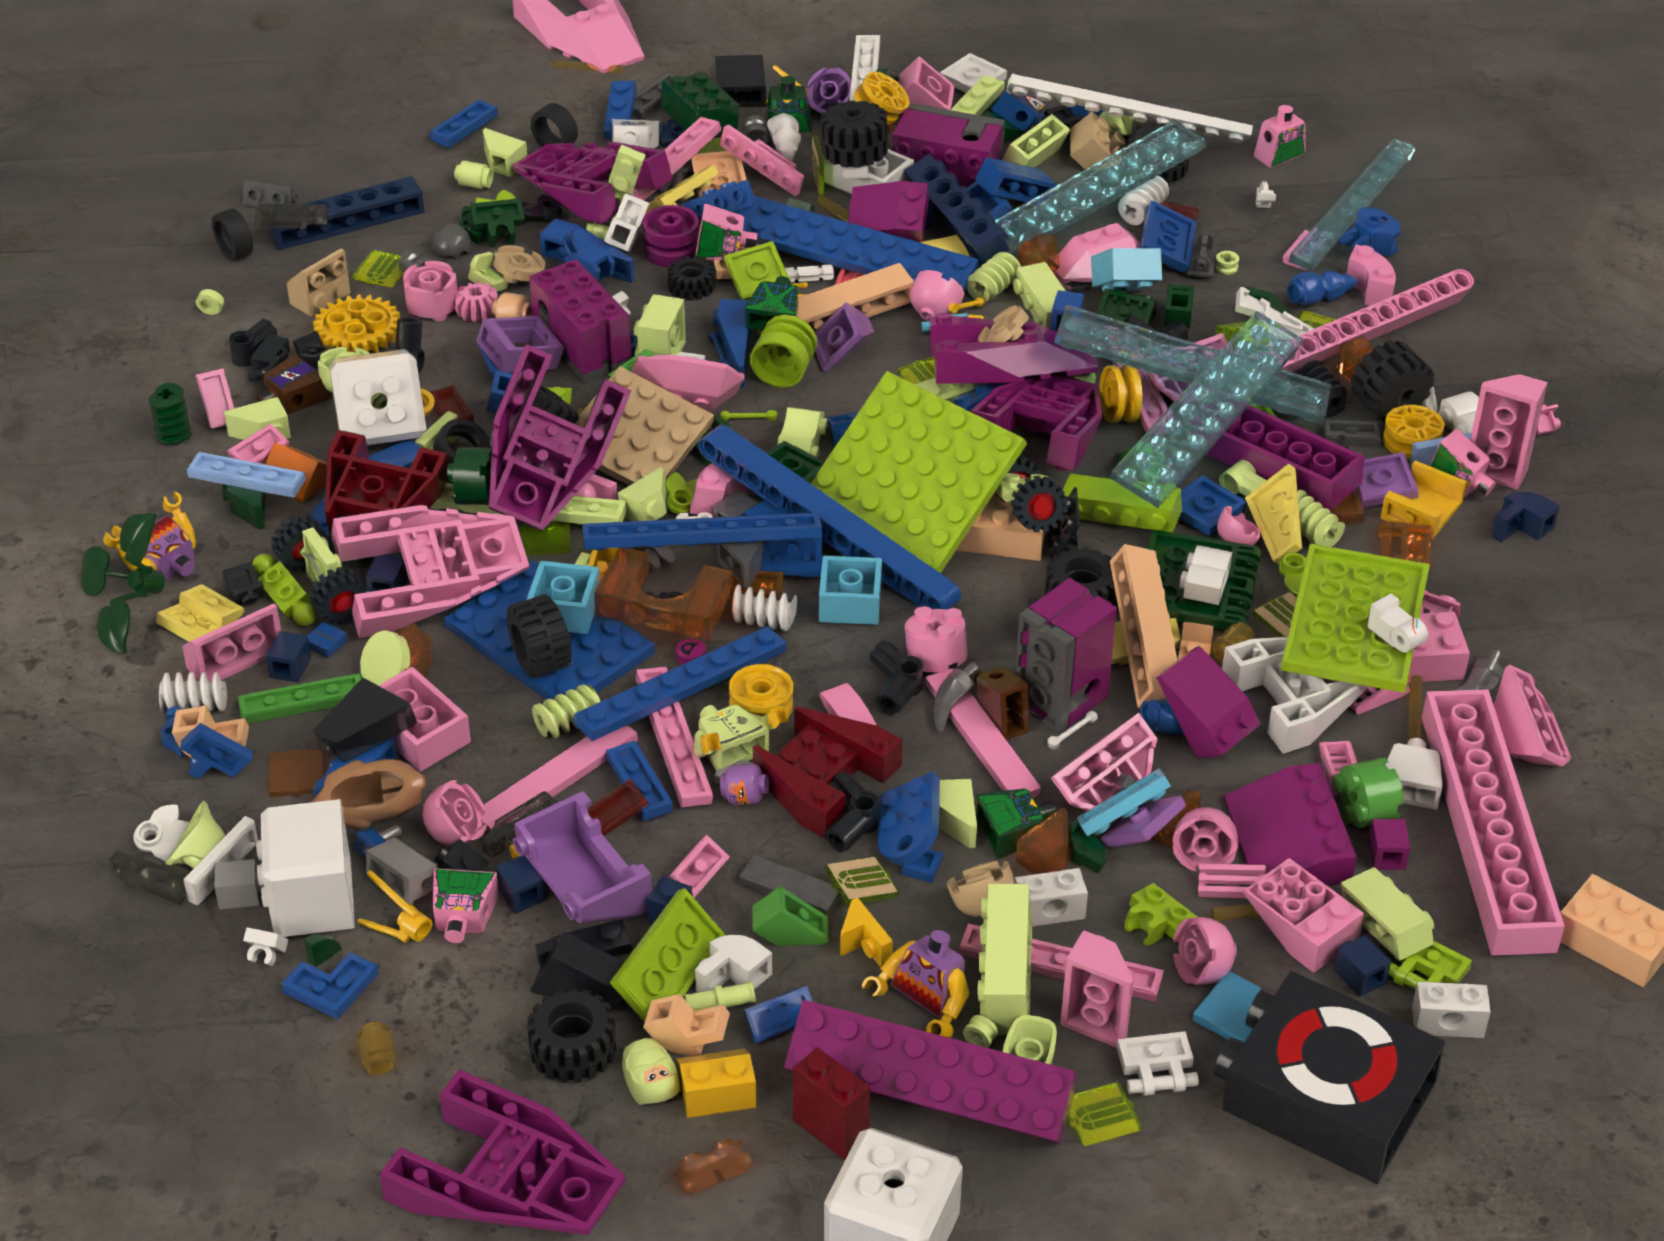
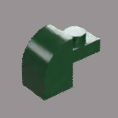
M1168 284L1164 327L1176 321L1179 323L1183 322L1190 329L1194 286Z

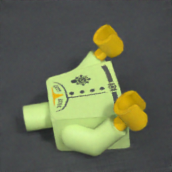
M713 705L704 707L698 721L699 730L694 735L695 755L699 757L707 756L717 771L741 759L745 761L753 759L752 747L755 744L769 752V731L777 728L780 723L789 721L784 706L779 705L767 710V715L763 717L748 713L738 705H731L719 711Z

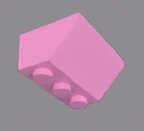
M275 604L269 605L183 645L182 649L186 668L194 673L197 681H199L202 672H206L208 681H212L214 672H218L220 680H223L266 660L265 655L277 634L281 631L277 606Z
M1085 930L1081 933L1066 958L1060 1025L1117 1048V1040L1127 1038L1134 979L1115 942Z

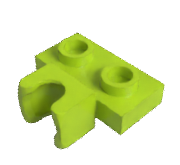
M1152 883L1131 895L1129 902L1131 908L1125 919V930L1127 932L1137 929L1146 931L1148 937L1144 938L1143 944L1151 946L1161 940L1164 933L1174 940L1178 925L1184 919L1197 918L1198 916L1156 884Z

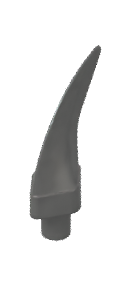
M1493 649L1490 651L1487 659L1477 658L1467 682L1454 691L1489 689L1490 692L1502 679L1504 669L1498 664L1502 653Z
M974 662L964 670L955 668L940 685L933 708L934 721L939 732H942L945 728L952 705L975 686L971 679L981 670Z

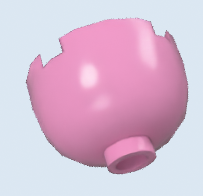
M920 271L914 279V285L910 290V302L913 308L919 313L921 318L929 321V317H936V314L939 313L954 314L949 312V305L951 303L961 304L964 297L962 286L951 277L949 281L941 278L943 273L938 271Z
M451 780L436 788L430 793L423 805L422 815L428 833L444 846H453L458 839L468 844L482 837L487 823L482 825L481 817L486 811L479 795L466 783L461 786L457 784V780Z
M1211 807L1196 808L1187 812L1176 825L1173 835L1174 855L1183 866L1191 871H1196V866L1199 867V864H1231L1235 859L1239 843L1237 828L1231 818L1218 809Z
M1187 918L1178 925L1174 935L1173 943L1179 942V953L1173 954L1174 963L1178 974L1187 984L1205 985L1215 983L1230 972L1235 961L1237 948L1231 933L1225 925L1212 918Z

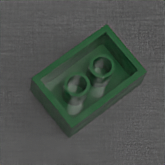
M696 72L689 76H673L670 79L662 80L660 106L685 131L700 117L720 122L722 130L717 135L722 134L724 127L727 125L737 130L740 105L706 73Z

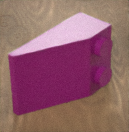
M898 181L853 187L848 222L916 242H923L929 200L928 183Z
M1201 646L1193 648L1156 677L1196 758L1222 756L1261 725L1248 697Z

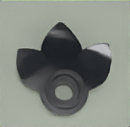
M546 195L539 196L537 203L534 204L522 202L524 216L528 218L542 217L543 220L551 222L563 215L560 203Z

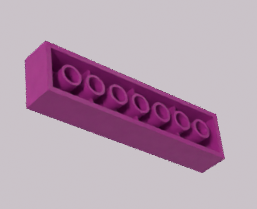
M802 1000L784 1066L785 1069L793 1072V1067L818 1047L870 1086L871 1094L1057 1144L1062 1142L1079 1076L1075 1071L807 1000Z

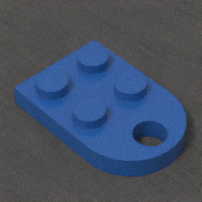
M933 771L880 794L878 848L893 864L905 865L919 859L930 849L938 835L940 778Z

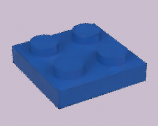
M1202 475L1181 490L1182 512L1179 519L1210 537L1218 531L1217 523L1224 507L1231 506L1232 516H1238L1246 510L1247 502Z

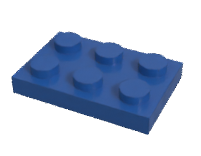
M1151 200L1146 210L1140 248H1161V263L1185 274L1191 263L1197 222Z

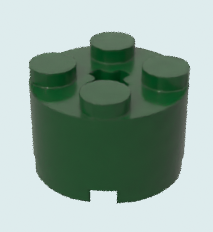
M459 447L457 449L454 462L450 463L447 467V477L453 482V499L455 504L488 505L492 447Z

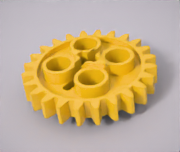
M358 294L356 299H352L348 295L346 301L337 298V304L327 303L328 309L320 308L321 314H316V321H313L314 331L318 332L323 345L336 346V348L347 347V352H356L355 348H360L367 352L373 350L379 353L378 347L387 349L388 342L395 343L397 319L400 318V312L396 310V306H390L389 300L382 303L381 297L372 300V296L368 295L365 299H362L361 295Z

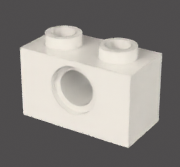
M1080 868L1015 877V884H1029L1032 927L1085 919L1088 891Z
M1417 982L1412 1004L1414 1027L1434 1036L1484 1038L1491 1013L1487 985Z

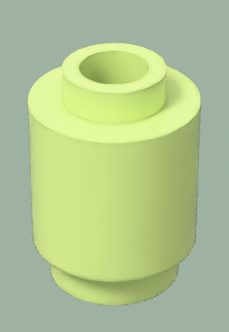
M463 160L455 168L454 177L461 186L484 189V187L490 188L493 182V169L488 168L486 164Z

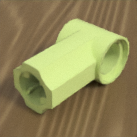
M1246 460L1238 461L1219 477L1221 487L1235 495L1241 493L1244 496L1249 495L1267 481L1258 476L1253 465Z

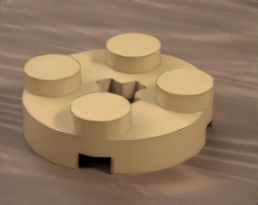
M506 245L499 247L498 252L495 251L492 265L498 272L503 274L505 281L517 283L518 280L530 281L529 276L543 271L546 265L545 260L534 251L530 255L524 253L525 248Z
M1016 305L1011 306L992 319L995 324L990 330L986 326L980 333L978 341H1015L1022 335L1023 330L1021 327L1027 322L1029 316L1020 305L1019 307Z

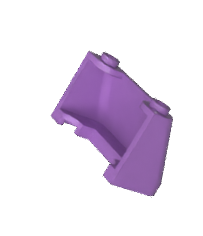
M584 791L514 823L516 837L513 838V844L520 856L525 855L562 902L563 909L570 920L575 919L578 923L640 917L648 913L647 898L652 892L651 873L643 863L638 866L635 864L628 866L601 833V822L598 818L593 820L589 816L587 807L591 806L592 802Z

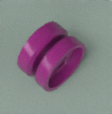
M665 205L654 208L645 214L642 220L644 255L649 262L657 266L668 267L671 266L672 261L677 262V258L681 257L682 260H685V256H689L690 259L696 256L699 220L693 210L684 206Z

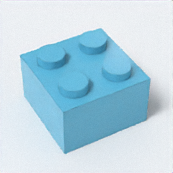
M1111 248L1091 256L1092 287L1102 288V292H1104L1105 288L1111 290L1126 288V292L1142 291V288L1153 287V283L1162 280L1161 248Z
M823 556L819 591V622L879 625L882 558Z
M540 561L526 600L547 594L559 608L568 632L588 634L601 595L599 567Z

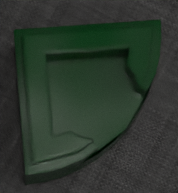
M313 934L304 939L308 962L315 968L342 950L340 943L330 935L320 936L319 934Z

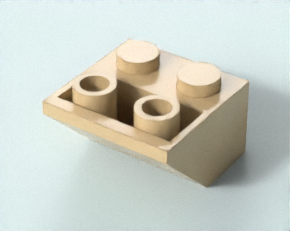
M1091 112L1070 128L1071 157L1086 171L1100 169L1123 172L1126 170L1125 139L1120 133H1115L1103 117H1098L1094 112Z
M341 248L302 270L286 282L289 302L292 306L311 317L318 313L320 308L328 307L327 303H335L337 298L341 299L350 294L345 250Z

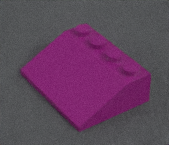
M1320 763L1289 766L1224 795L1223 800L1227 812L1237 828L1238 842L1246 865H1266L1267 874L1290 858L1327 886L1341 885V882L1353 877L1356 854Z

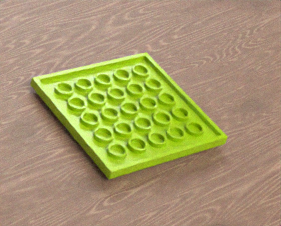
M886 371L811 484L941 573L1027 443L1024 438Z

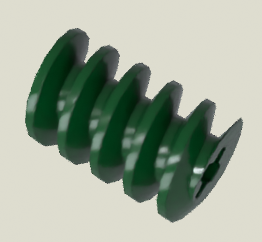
M164 383L158 386L148 399L151 406V414L153 415L152 420L156 439L162 444L184 443L192 437L183 388L175 383Z

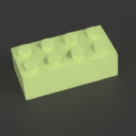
M988 884V898H982L981 913L984 923L980 926V943L983 947L982 952H979L981 980H978V1001H980V1015L990 1019L996 1025L998 1035H1008L1013 1022L1018 1017L1030 1015L1032 914L1029 884Z

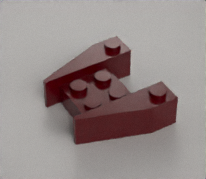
M338 430L328 449L325 516L328 530L332 532L333 519L341 518V516L347 517L419 505L427 506V509H429L441 497L448 481L447 467L449 463L447 453L419 447L410 468L368 460L369 454L365 435Z
M797 706L794 708L795 737L783 749L774 755L756 744L752 747L753 764L758 765L762 773L768 775L770 793L801 826L825 839V831L845 812V794L829 785L835 775L844 771L848 774H854L859 770L884 783L902 766L903 739L877 725Z

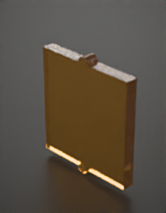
M296 748L288 752L270 753V797L289 795L299 797L300 794L313 793L315 783L323 777V753L319 749L299 750Z

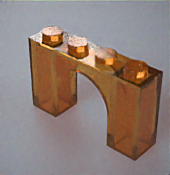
M619 547L594 592L596 615L710 640L733 594L732 571L704 565L693 587L688 592L674 598H655L641 591L649 576L648 553Z

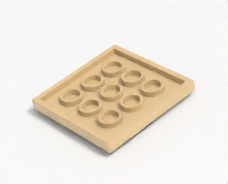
M619 366L609 381L632 391L598 470L630 486L661 467L664 469L667 481L669 476L675 472L714 422V415ZM596 396L579 415L580 418L575 425L584 427Z

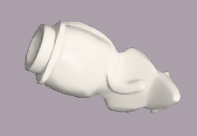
M782 113L770 118L767 122V127L778 153L793 162L801 141V135L798 133L799 124L793 116Z

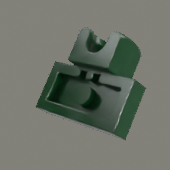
M521 198L470 203L474 230L487 229L488 241L491 247H495V239L498 236L506 237L510 245L515 243L516 234L514 226L525 225Z

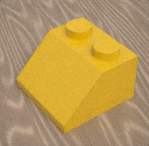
M745 1048L676 1058L687 1118L757 1108L756 1079L750 1053Z

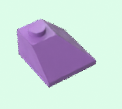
M847 302L815 332L817 336V349L815 353L822 370L825 372L855 352L875 333L868 316Z

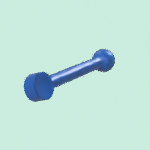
M710 332L709 339L714 342L720 358L719 363L730 366V361L725 359L718 341V332Z

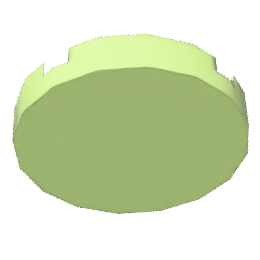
M383 630L375 633L367 641L360 660L362 678L380 685L405 671L410 665V649L405 638L395 632Z

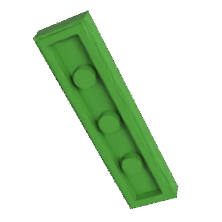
M358 673L239 695L237 697L241 719L245 718L249 724L334 708L361 680V675Z

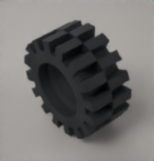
M685 256V260H682L681 257L677 258V262L672 261L671 266H668V288L670 293H673V296L677 297L680 295V299L689 297V301H693V297H697L700 300L702 295L708 297L709 292L713 293L715 288L714 265L712 266L711 261L707 262L706 258L703 257L699 260L698 256H694L693 259Z

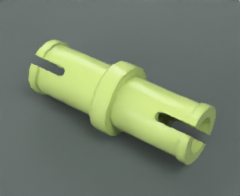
M752 981L723 988L720 984L715 985L713 990L685 994L686 1002L694 1011L724 1005L725 1008L756 1003Z

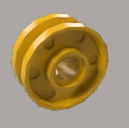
M873 71L868 73L862 84L854 92L855 101H868V103H875L879 105V108H883L887 115V125L895 124L901 113L910 104L909 97L903 87L890 76L881 72Z
M1131 364L1123 365L1120 370L1115 365H1107L1103 368L1099 383L1103 417L1110 424L1118 423L1121 419L1127 423L1137 421L1142 408V384L1138 370Z
M1399 406L1393 408L1387 414L1382 441L1385 448L1392 454L1404 452L1406 459H1411L1413 443L1442 438L1445 423L1436 411L1425 406Z
M754 664L738 670L730 679L729 706L738 705L748 713L761 717L767 715V710L779 705L784 706L787 717L792 713L793 681L790 675L781 668L769 664Z

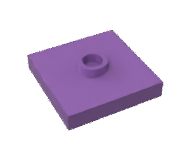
M1404 452L1364 460L1362 484L1355 489L1362 508L1383 504L1384 496L1389 490L1409 499L1419 497V490Z
M1181 795L1158 799L1152 802L1148 801L1147 804L1142 803L1134 814L1127 818H1122L1100 839L1106 848L1147 842L1182 811L1186 804Z

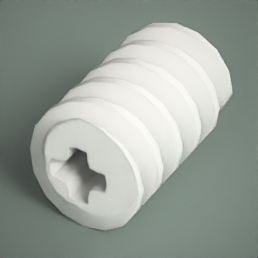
M1154 174L1145 175L1118 203V210L1123 220L1131 225H1140L1145 220L1147 206L1151 200L1161 204L1167 199L1169 195L1167 182Z
M741 585L736 586L732 599V613L735 622L741 623L745 618L748 625H753L757 620L759 627H764L768 623L771 629H776L780 624L782 631H788L795 618L797 609L796 595L790 603L787 599V593H783L778 601L776 600L775 591H771L767 599L764 595V589H760L757 596H753L752 587H748L746 593L742 594Z
M177 672L174 681H171L169 673H164L159 685L160 711H164L166 705L168 709L172 706H179L181 710L188 709L191 705L192 708L204 705L207 706L209 711H213L215 706H217L219 711H224L226 708L227 686L225 681L220 680L218 672H214L212 681H208L206 672L201 673L199 681L195 680L193 672H189L187 681H183L180 672Z

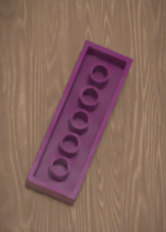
M1221 394L1190 420L1189 447L1230 466H1233L1240 460H1246L1253 465L1256 474L1265 480H1268L1287 464H1290L1296 470L1297 491H1305L1307 496L1313 497L1315 502L1321 503L1323 508H1327L1329 511L1362 484L1365 456L1226 394Z

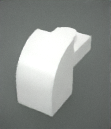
M625 193L616 217H613L604 242L630 251L641 229L642 220L650 203Z
M727 935L711 941L710 958L702 960L695 969L696 991L713 990L715 985H723L729 979L737 985L752 981L755 989L772 975V952L754 939L742 935Z

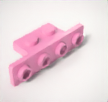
M727 125L724 127L720 141L721 147L792 195L797 196L800 194L804 175L796 170L797 165L761 140L758 139L754 142L732 126Z

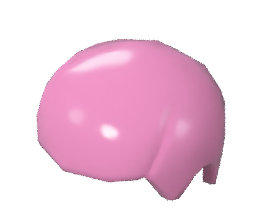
M1231 506L1223 508L1217 523L1220 537L1224 541L1254 545L1260 538V529L1254 523L1246 520L1243 513L1238 516H1232Z

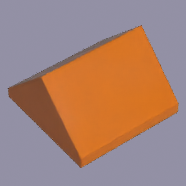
M274 442L265 465L305 472L306 480L296 496L292 498L304 503L326 485L327 462L297 448Z

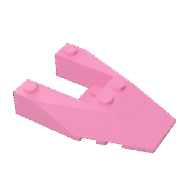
M513 0L514 18L548 49L553 50L557 48L563 51V55L568 58L575 56L581 59L582 64L601 73H607L644 60V53L635 31L619 0H578L588 10L579 11L568 17L548 0Z
M419 505L333 519L331 540L335 554L338 555L341 562L401 552L411 584L410 586L355 594L352 615L359 638L370 637L383 630L393 632L450 609L529 569V563L514 516L477 512L476 515L459 513L457 509L446 508V511L427 509V506Z

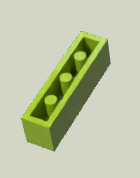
M1070 474L1063 487L1064 496L1067 497L1074 487H1077L1079 520L1173 533L1182 512L1180 488Z

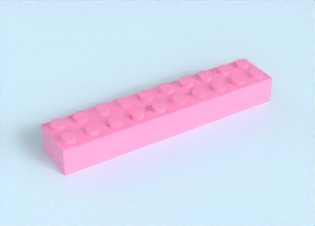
M1489 689L1427 692L1421 719L1430 749L1440 753L1442 790L1491 956L1558 953L1565 926Z

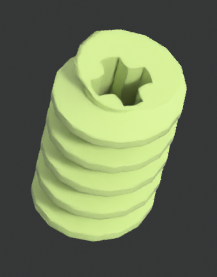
M1007 252L995 254L968 277L967 290L974 300L977 297H981L984 300V304H987L989 300L994 299L1016 279V268L1021 267L1019 261Z
M1298 490L1301 535L1306 537L1311 543L1328 547L1334 546L1343 535L1345 523L1338 522L1339 518L1337 515L1331 514L1329 509L1323 508L1321 503L1315 502L1314 498L1307 496L1305 491Z
M582 684L577 686L576 690L570 689L566 691L565 695H556L554 700L551 698L545 700L543 705L540 703L533 705L532 714L535 724L543 737H547V732H550L554 738H558V728L561 727L565 733H569L570 722L578 729L573 723L575 713L601 701L590 684L587 686Z

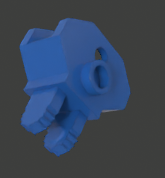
M1364 207L1357 210L1354 228L1346 231L1341 236L1340 242L1344 247L1352 245V251L1355 245H1366L1372 247L1380 255L1391 256L1398 251L1396 237L1401 234L1400 223L1381 209Z
M581 228L564 233L561 241H563L562 244H564L568 256L564 257L566 262L577 259L598 282L614 274L615 261L611 253L598 246L597 242L591 243Z

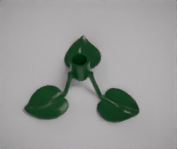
M155 513L134 514L129 516L123 523L119 540L120 548L123 552H126L125 560L138 567L136 570L131 571L130 574L107 570L110 563V554L103 547L93 546L89 548L82 558L83 568L80 572L82 589L86 594L91 596L99 595L106 585V576L128 579L129 586L137 591L111 599L110 606H104L100 610L97 621L98 636L101 642L114 652L127 653L126 640L130 626V608L125 601L140 596L147 597L148 593L159 594L165 586V575L162 571L153 570L152 566H146L141 563L146 555L157 517Z

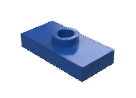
M801 986L742 1010L753 1043L761 1042L795 1028L802 1000L813 1002L808 986Z

